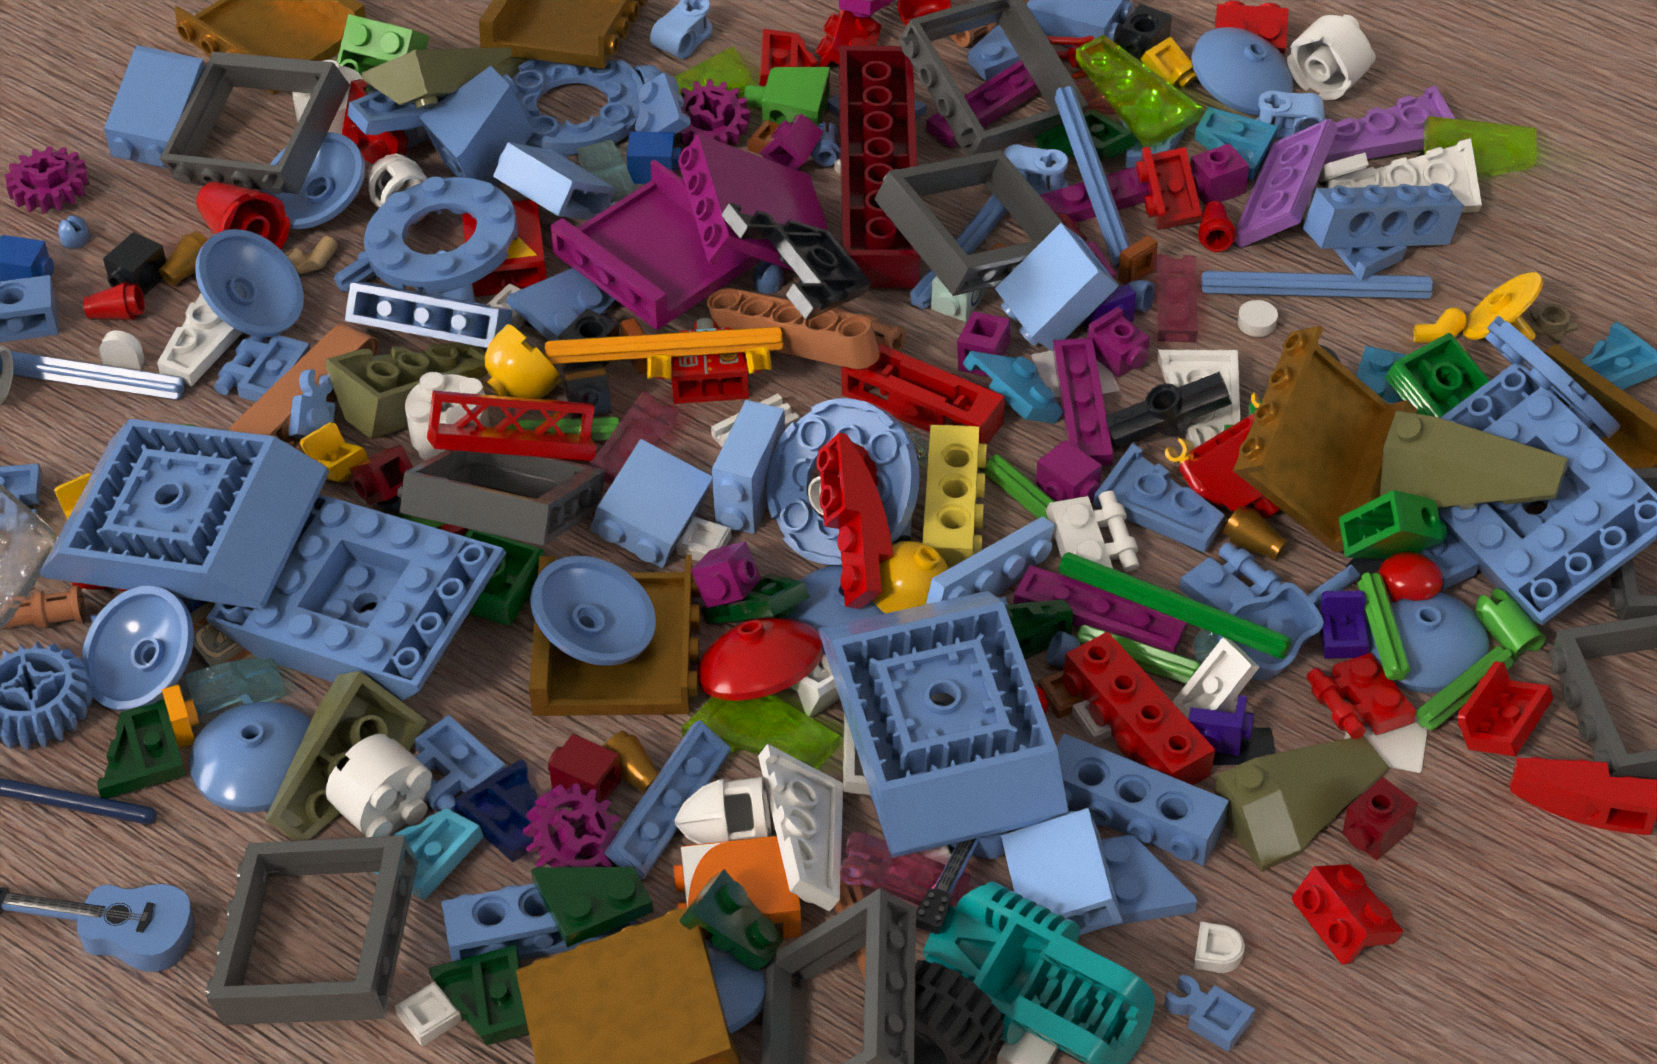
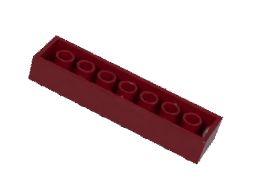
M839 46L841 246L872 282L869 288H914L920 278L921 256L874 200L884 181L883 178L889 171L917 166L913 64L905 56L901 46Z

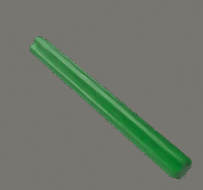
M1070 552L1062 556L1059 564V572L1070 578L1276 658L1284 659L1288 655L1292 640L1284 634Z

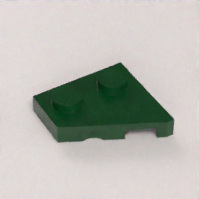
M1093 108L1083 113L1100 160L1105 161L1116 158L1123 151L1135 146L1131 131ZM1063 123L1034 137L1036 148L1056 149L1065 153L1066 156L1075 157Z
M768 573L761 577V580L744 599L710 608L704 606L701 610L707 624L773 616L781 618L795 612L798 609L797 604L810 598L804 582Z
M537 867L531 870L532 881L567 948L654 912L653 901L634 867Z
M516 945L429 968V974L433 982H436L460 1012L462 1018L485 1045L529 1034L516 970L522 968L521 955Z

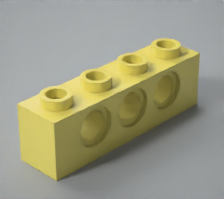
M930 424L922 544L934 548L944 558L948 567L951 568L982 550V535H974V528L983 529L984 504H976V498H984L985 473H977L978 468H986L987 444L979 443V427Z

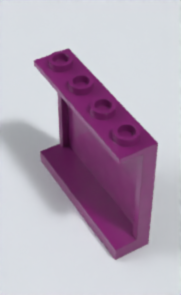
M697 134L691 144L681 152L678 163L708 263L714 264L725 248H729L793 270L780 260L778 250L769 240L740 239L721 215L728 203L741 205L742 210L740 212L751 216L757 210L769 213L775 222L785 225L788 219L828 230L810 175Z
M656 160L650 162L651 181L577 228L564 218L559 219L551 224L553 252L556 256L658 330L759 263L760 259L725 248L714 264L708 263L684 180L673 170L667 169Z

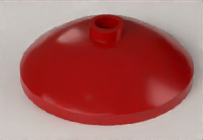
M790 618L754 619L733 627L707 648L698 663L697 678L703 691L712 697L731 701L757 699L787 689L808 676L820 663L824 654V647L819 632L811 625Z

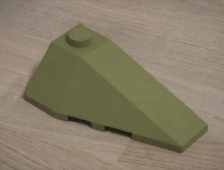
M511 47L414 50L361 74L365 82L397 104H415L417 109H426L438 105L437 98L452 93L488 67L497 65L513 54Z
M464 343L433 344L428 346L426 352L407 351L405 346L392 347L391 354L373 355L371 349L355 350L326 359L325 365L345 420L370 439L381 437L408 426L405 411L406 398L410 391L420 383V378L424 374L438 372L441 375L454 374L480 379L488 373L485 368L486 351L479 346Z
M1396 411L1383 447L1380 496L1392 490H1397L1433 499L1437 504V508L1460 505L1461 510L1476 508L1475 504L1502 501L1506 505L1557 499L1569 461L1566 457L1442 418Z
M361 671L339 674L315 711L265 821L293 841L310 840L340 814L334 805L327 800L326 787L335 766L341 771L350 760L345 754L355 744L375 734H385L410 751L415 742L414 739L419 736L427 720Z
M1363 735L1355 740L1348 738L1251 759L1217 774L1215 795L1229 800L1226 825L1260 871L1263 872L1300 855L1310 846L1311 839L1323 828L1328 829L1336 821L1337 815L1349 803H1353L1388 772L1389 766Z

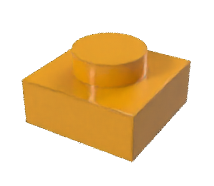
M179 684L162 689L178 748L193 745L195 739L191 726L199 724L193 699L183 700Z

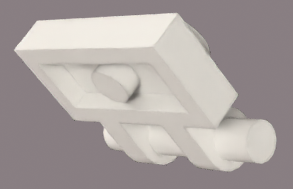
M1106 491L1098 496L1102 506L1100 510L1093 511L1088 496L1049 503L1046 513L1049 521L1055 524L1053 534L1061 558L1065 553L1070 552L1112 569L1111 561L1120 559L1125 572L1134 571L1140 567L1136 556L1139 550L1134 537L1129 536L1124 522L1127 515L1123 504L1117 502L1114 491ZM1108 526L1114 542L1105 544L1099 528Z

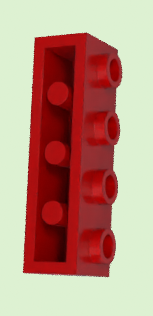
M1108 631L1066 653L1062 681L1066 690L1073 697L1081 694L1084 700L1088 701L1090 716L1097 725L1104 726L1108 724L1110 726L1111 736L1115 739L1116 745L1123 755L1130 756L1134 762L1191 785H1195L1211 775L1215 754L1213 746Z

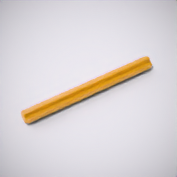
M780 327L552 340L545 343V357L553 365L647 359L648 356L656 354L683 357L745 353L747 350L756 347H768L769 351H779L783 347V336Z

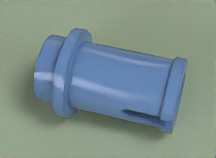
M823 122L818 127L824 133L811 155L817 164L828 167L840 158V147L837 144L839 131L836 125L829 122V132H826V122Z

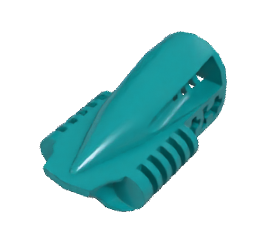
M994 881L971 890L962 897L957 906H950L942 933L937 935L930 932L923 949V956L926 958V961L930 963L936 962L959 972L987 994L992 1000L991 1003L998 1008L1001 1014L1000 1019L1004 1022L1001 1040L1010 1045L1019 1042L1025 1033L1028 1032L1086 1064H1127L1141 1046L1154 1013L1155 997L1152 989L1144 980L1128 969L1077 944L1080 935L1078 923L1069 919L1065 920L1064 916L1056 912L1051 913L1050 909L1037 905L1036 902L1023 898L1022 895L1009 891L1008 888Z

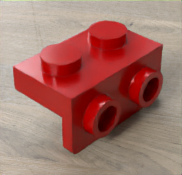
M1227 1L1224 4H1217L1215 28L1234 27L1251 31L1269 41L1280 53L1285 54L1289 8H1281L1280 5L1275 3L1245 6L1240 1Z
M841 10L838 15L832 13L822 30L826 35L821 39L815 51L819 55L817 67H826L830 61L839 65V46H876L882 25L872 17L854 16L851 11Z
M1150 147L1142 148L1141 161L1136 162V171L1139 183H1146L1149 195L1144 196L1145 209L1148 218H1155L1157 230L1201 221L1202 211L1186 147L1151 154Z
M1494 661L1458 713V726L1463 733L1468 750L1516 757L1554 699L1550 685L1512 681L1509 678L1505 663Z
M1351 864L1314 866L1292 895V901L1342 965L1351 964L1363 947L1395 944L1404 931L1392 917L1393 914L1390 908L1380 901L1367 886L1365 878L1360 871L1352 867Z

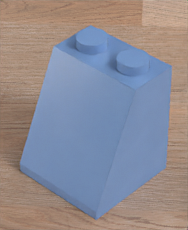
M139 45L136 46L104 127L112 157L167 168L160 160V157L205 69L204 59Z
M492 66L440 101L438 105L433 106L419 116V119L444 165L456 177L477 179L489 182L496 187L500 180L493 177L498 166L499 157L504 151L507 142L525 145L532 136L533 131L527 121V118L531 116L524 103L515 96L519 93L517 86L507 74L501 77Z

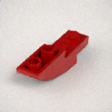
M839 432L818 450L817 468L820 471L821 478L820 507L823 509L824 527L839 529L837 544L841 551L842 574L840 582L844 590L845 607L861 609L882 593L879 563L892 558L893 550L886 513L870 471L849 436Z
M1541 757L1516 758L1509 784L1510 792L1552 814L1581 824L1622 833L1651 835L1655 821H1657V779H1641L1632 776L1610 777L1608 762H1593L1584 759L1556 760Z

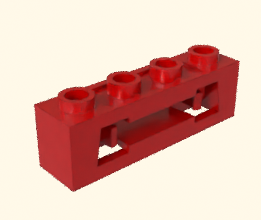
M877 343L880 357L877 362L867 368L852 369L841 367L843 396L879 406L895 418L929 433L930 424L946 425V417L953 419L952 424L954 426L962 423L967 426L979 427V443L988 444L1004 423V395L929 365L922 360L898 352L886 345ZM876 386L880 388L881 395L886 396L889 393L888 401L868 392Z

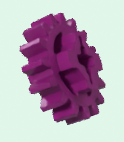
M708 79L707 85L701 87L695 81L693 82L692 91L684 87L681 89V96L684 101L681 111L689 116L691 120L690 126L675 134H681V143L683 145L690 141L692 142L697 134L725 144L729 141L735 145L740 143V135H746L748 131L750 110L747 109V99L739 98L738 88L728 91L727 82L723 81L719 87H716L712 79Z
M48 146L45 151L41 152L33 149L32 156L30 157L18 156L20 164L10 163V173L5 174L6 188L10 200L14 199L18 208L26 204L28 212L34 211L37 207H41L43 213H47L49 208L53 207L60 211L63 208L62 203L75 204V195L84 196V186L89 185L85 161L79 159L77 152L68 155L65 147H62L58 152H53L51 146Z
M576 783L567 790L562 785H558L549 794L545 792L535 801L537 806H534L526 814V817L533 823H530L523 829L524 835L534 839V842L526 848L527 852H538L541 856L536 866L543 867L548 864L551 867H611L610 861L612 860L604 852L618 833V831L613 830L612 825L620 820L619 815L608 816L606 813V809L611 802L607 799L600 804L595 801L596 790L593 788L585 795H582L580 786ZM564 807H567V808H573V809H572V811L569 812V811H567V810H565V809H563V808H564ZM575 856H579L583 859H585L587 856L592 857L587 860H574Z

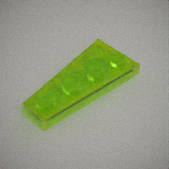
M1104 34L1076 49L1077 63L1144 148H1151L1201 119V106Z

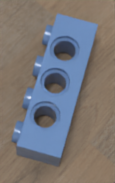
M1433 183L1430 186L1400 184L1396 187L1367 185L1366 187L1348 188L1339 185L1333 188H1316L1303 229L1321 249L1447 245L1451 242L1464 205L1457 199L1449 187L1439 183Z
M50 275L0 281V342L59 335L58 300Z
M350 282L345 321L488 348L495 335L507 324L511 325L513 309L406 289L401 290L395 287L368 282Z
M1063 734L1056 747L1069 811H1080L1088 808L1097 825L1108 826L1127 835L1133 834L1141 843H1149L1161 848L1181 860H1190L1199 865H1205L1225 829L1229 806L1228 799L1068 734Z
M534 883L523 886L511 885L501 890L476 895L464 894L454 899L441 901L452 962L516 945L521 955V960L575 949L581 943L596 941L618 933L627 926L636 925V920H633L567 948Z

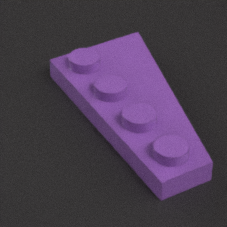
M1435 85L1425 89L1424 95L1413 98L1411 95L1398 99L1397 105L1382 110L1380 107L1368 110L1366 117L1355 120L1349 117L1336 122L1338 130L1324 165L1361 153H1366L1367 159L1457 144L1462 139L1463 131Z

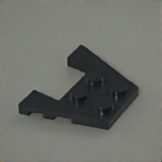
M728 203L721 214L740 239L769 240L778 250L780 260L791 267L800 277V283H793L786 296L805 320H810L864 295L872 284L828 230L788 219L785 225L775 222L769 213L759 210L753 216L740 212L742 210L741 205Z

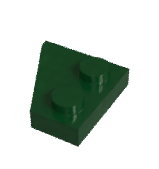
M1064 599L1005 605L1025 660L1047 650L1053 636L1058 631L1070 635L1072 633L1073 610Z
M164 700L120 713L115 728L117 735L110 743L106 755L108 766L104 778H99L97 783L101 798L108 799L186 776Z
M725 869L708 881L679 920L689 930L700 925L714 934L712 945L725 953L733 954L739 962L753 971H757L768 964L784 941L774 923L769 918L764 917L748 898L743 886L734 881Z

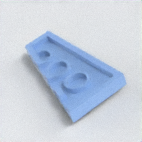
M1042 516L933 577L926 604L989 591L998 597L1024 576L1029 565L1036 566L1048 557L1052 549L1051 539L1055 524Z

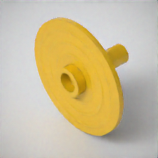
M1536 272L1525 273L1510 279L1492 291L1467 317L1466 325L1463 329L1465 337L1469 340L1485 338L1489 334L1487 327L1499 315L1504 321L1509 322L1532 341L1536 337V333L1523 319L1521 314L1528 309L1541 292L1543 278Z

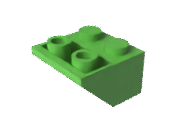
M348 14L337 62L339 66L351 68L362 76V72L411 51L426 50L429 35Z

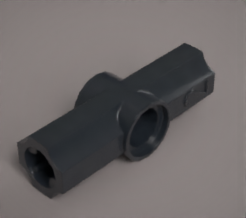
M1219 371L1181 387L1169 383L1157 385L1148 392L1145 401L1109 414L1105 418L1117 448H1121L1159 432L1164 436L1170 437L1180 435L1190 427L1193 419L1232 404V400Z

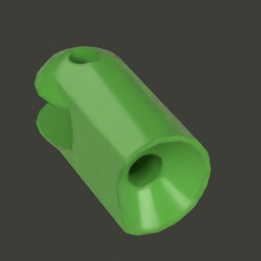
M1496 588L1491 592V599L1485 595H1480L1475 604L1477 617L1504 650L1509 649L1511 651V658L1514 662L1518 660L1523 652L1538 651L1546 642L1547 637L1507 591Z

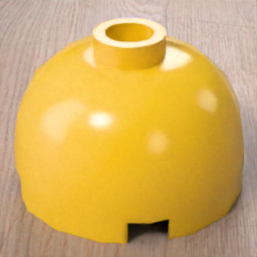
M510 324L501 329L488 345L485 353V368L492 378L487 381V384L498 396L507 397L509 395L519 398L542 399L562 382L561 376L537 347L533 348L525 342L526 337Z
M900 541L893 544V557L879 563L882 593L872 600L883 613L926 605L932 578L949 569L944 558L928 545L915 541Z

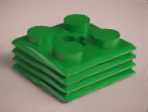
M1447 333L1395 361L1390 370H1388V374L1385 375V379L1403 401L1408 400L1418 409L1416 414L1438 418L1444 416L1490 381L1451 333Z
M469 529L464 537L502 547L506 552L469 613L497 623L511 625L532 592L533 585L538 577L539 556H544V550L506 537Z

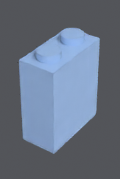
M507 142L504 151L501 153L498 166L493 177L555 215L590 220L607 209L617 189L554 150Z
M1060 223L995 290L1004 300L1001 304L1002 309L1014 321L1019 320L1022 324V327L1019 329L1022 336L1033 346L1040 343L1053 351V340H1065L1119 285L1084 240Z
M745 400L712 467L715 523L730 527L731 530L755 534L768 506L766 492L767 473L775 446L785 431L784 408Z
M640 439L597 506L589 530L598 534L603 540L615 543L636 554L641 560L651 562L663 569L692 517L696 515L704 502L713 480L712 476Z
M1088 808L1080 811H1070L1067 815L1018 828L1013 832L1001 835L1014 892L1022 895L1023 898L1036 902L1037 905L1050 909L1051 913L1056 912L1064 916L1065 920L1069 919L1078 923L1080 935L1123 922L1100 834Z

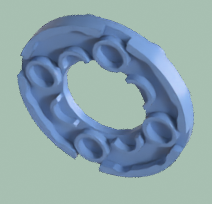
M530 59L518 66L519 72L512 77L519 90V93L515 96L524 103L531 115L527 118L533 134L525 145L551 149L564 157H569L574 154L607 150L635 129V123L640 110L638 95L643 83L638 73L621 59L617 62L610 60L605 69ZM581 83L590 85L602 91L608 99V104L601 108L600 115L596 118L590 116L589 121L580 124H572L569 120H566L565 124L558 123L552 116L541 115L537 108V103L543 94L563 84Z
M434 176L426 179L423 183L400 192H395L389 196L388 200L375 212L367 225L364 235V247L372 270L387 284L404 290L406 286L424 287L425 293L444 292L474 283L498 268L508 257L507 249L512 241L517 240L518 221L510 199L503 191L491 183L472 178H441ZM441 209H449V211L455 214L469 213L477 221L476 230L472 237L465 244L449 252L422 254L412 251L404 244V239L409 233V226L413 222L414 225L418 224L417 219L429 212L441 214Z
M1498 315L1487 327L1489 334L1485 339L1511 364L1516 363L1519 365L1522 363L1530 371L1528 374L1545 390L1549 389L1558 399L1565 402L1569 409L1600 439L1604 436L1610 439L1621 427L1571 376L1509 322L1504 321Z
M836 398L818 403L810 407L812 411L804 415L797 423L791 422L775 446L767 473L766 492L771 518L776 519L780 530L785 536L783 540L802 557L825 565L842 566L841 551L837 544L839 529L824 527V517L816 512L809 501L808 488L817 463L818 450L839 432L847 434L853 443L864 447L871 460L875 462L878 471L876 473L878 477L877 490L886 513L892 544L906 528L914 511L919 491L920 475L917 454L905 428L893 415L883 408L850 398Z

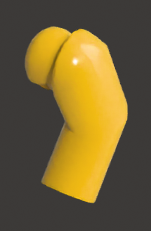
M1456 307L1448 308L1435 324H1414V343H1431L1447 333H1451L1456 338L1466 325L1467 319L1464 311Z

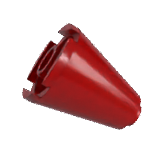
M218 181L207 183L200 189L196 198V206L213 235L230 229L246 230L268 239L280 250L282 249L288 238L291 226L290 218L286 216L285 206L282 201L274 195Z

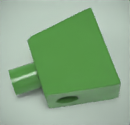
M774 67L770 70L766 86L746 84L744 98L747 99V107L762 108V122L769 120L781 124L784 120H787L791 123L796 115L802 113L818 126L824 121L827 100L830 98V67Z

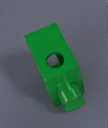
M1392 490L1338 517L1346 558L1388 559L1394 553L1407 551L1418 553L1430 546L1441 544L1447 534L1446 525L1439 519L1437 504L1433 499L1397 490Z

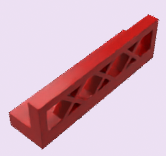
M433 390L427 439L434 449L595 461L597 445L590 438L595 406L591 403ZM442 402L458 403L467 412L455 424L440 423ZM466 404L477 406L470 410ZM489 406L500 407L507 415L495 427H484L477 419V416ZM507 408H517L512 413L507 410ZM529 409L540 410L547 419L535 430H523L516 421ZM546 411L557 412L550 417ZM568 413L582 414L580 434L563 433L556 423ZM473 420L477 426H471L467 424ZM513 423L517 429H509L507 427ZM553 427L556 432H547V430Z

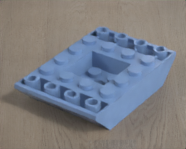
M1513 363L1441 418L1568 458L1569 463L1557 499L1541 500L1548 505L1542 513L1536 515L1525 512L1528 505L1536 501L1506 505L1502 501L1475 504L1476 508L1461 510L1460 505L1438 508L1439 519L1445 523L1446 529L1479 563L1478 570L1495 588L1507 591L1534 622L1543 625L1657 540V493L1549 389L1545 390L1528 374L1530 371L1522 363L1519 365Z
M129 419L109 441L39 573L43 578L125 590L140 586H157L181 598L264 609L328 477L329 470L323 464L275 436ZM178 494L173 502L162 505L163 501L169 500Z
M319 494L264 609L216 603L206 617V620L259 659L330 682H334L339 674L361 671L393 696L403 701L421 690L506 552L502 547ZM377 603L373 610L365 611L362 614L359 613L366 604Z
M984 591L819 628V635L891 858L1035 825L1068 814L1058 750L1004 602L989 591ZM936 693H947L955 701L948 706H939L933 703L930 698Z

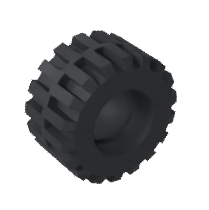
M917 960L915 963L914 1064H984L1003 1036L1004 1022L1000 1019L1001 1014L998 1008L991 1003L992 1000L971 980L942 964L930 963L926 960Z

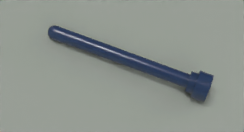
M0 778V796L146 825L152 824L157 818V813L152 807Z

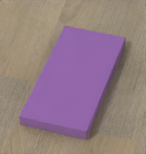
M1331 118L1272 143L1236 228V238L1234 241L1240 248L1301 222L1338 130L1337 125Z

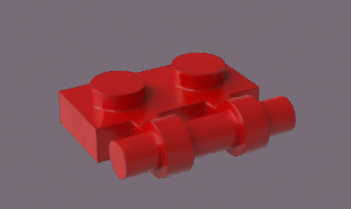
M1371 653L1333 665L1331 677L1325 676L1320 668L1312 669L1306 676L1307 681L1312 686L1311 693L1320 704L1327 705L1332 712V721L1341 731H1346L1354 740L1361 738L1366 733L1365 724H1368L1375 735H1379L1414 723L1416 709L1393 680L1390 681L1386 678L1383 668ZM1347 697L1351 703H1346L1343 698Z

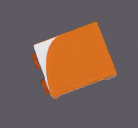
M777 836L681 846L682 864L673 865L676 893L685 892L686 902L677 903L678 909L689 907L708 881L725 869L734 881L743 886L748 898L764 917L769 918L774 924L781 923L783 938L802 936L800 901L798 895L789 890Z

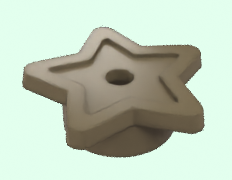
M1546 304L1540 309L1532 308L1530 310V315L1535 321L1531 326L1532 330L1536 335L1548 336L1556 344L1561 343L1564 333L1577 331L1579 327L1578 323L1570 320L1569 311L1561 305Z

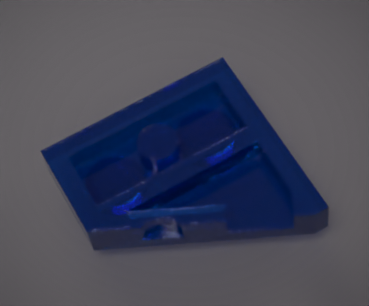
M522 759L455 798V811L460 816L479 825L484 838L512 863L530 853L527 852L526 848L534 842L533 837L523 834V829L530 823H533L526 817V814L534 806H537L535 801L538 797L535 788H531L527 776L528 767Z

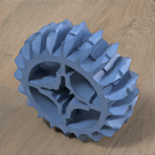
M37 641L30 649H26L20 644L18 651L10 654L3 650L2 659L0 660V742L3 741L9 749L16 746L19 742L26 751L33 743H39L45 748L47 740L56 738L62 741L64 731L77 732V721L87 719V708L92 706L93 696L90 689L93 685L90 675L87 674L85 664L81 662L80 658H75L70 649L61 651L56 643L44 649V646Z

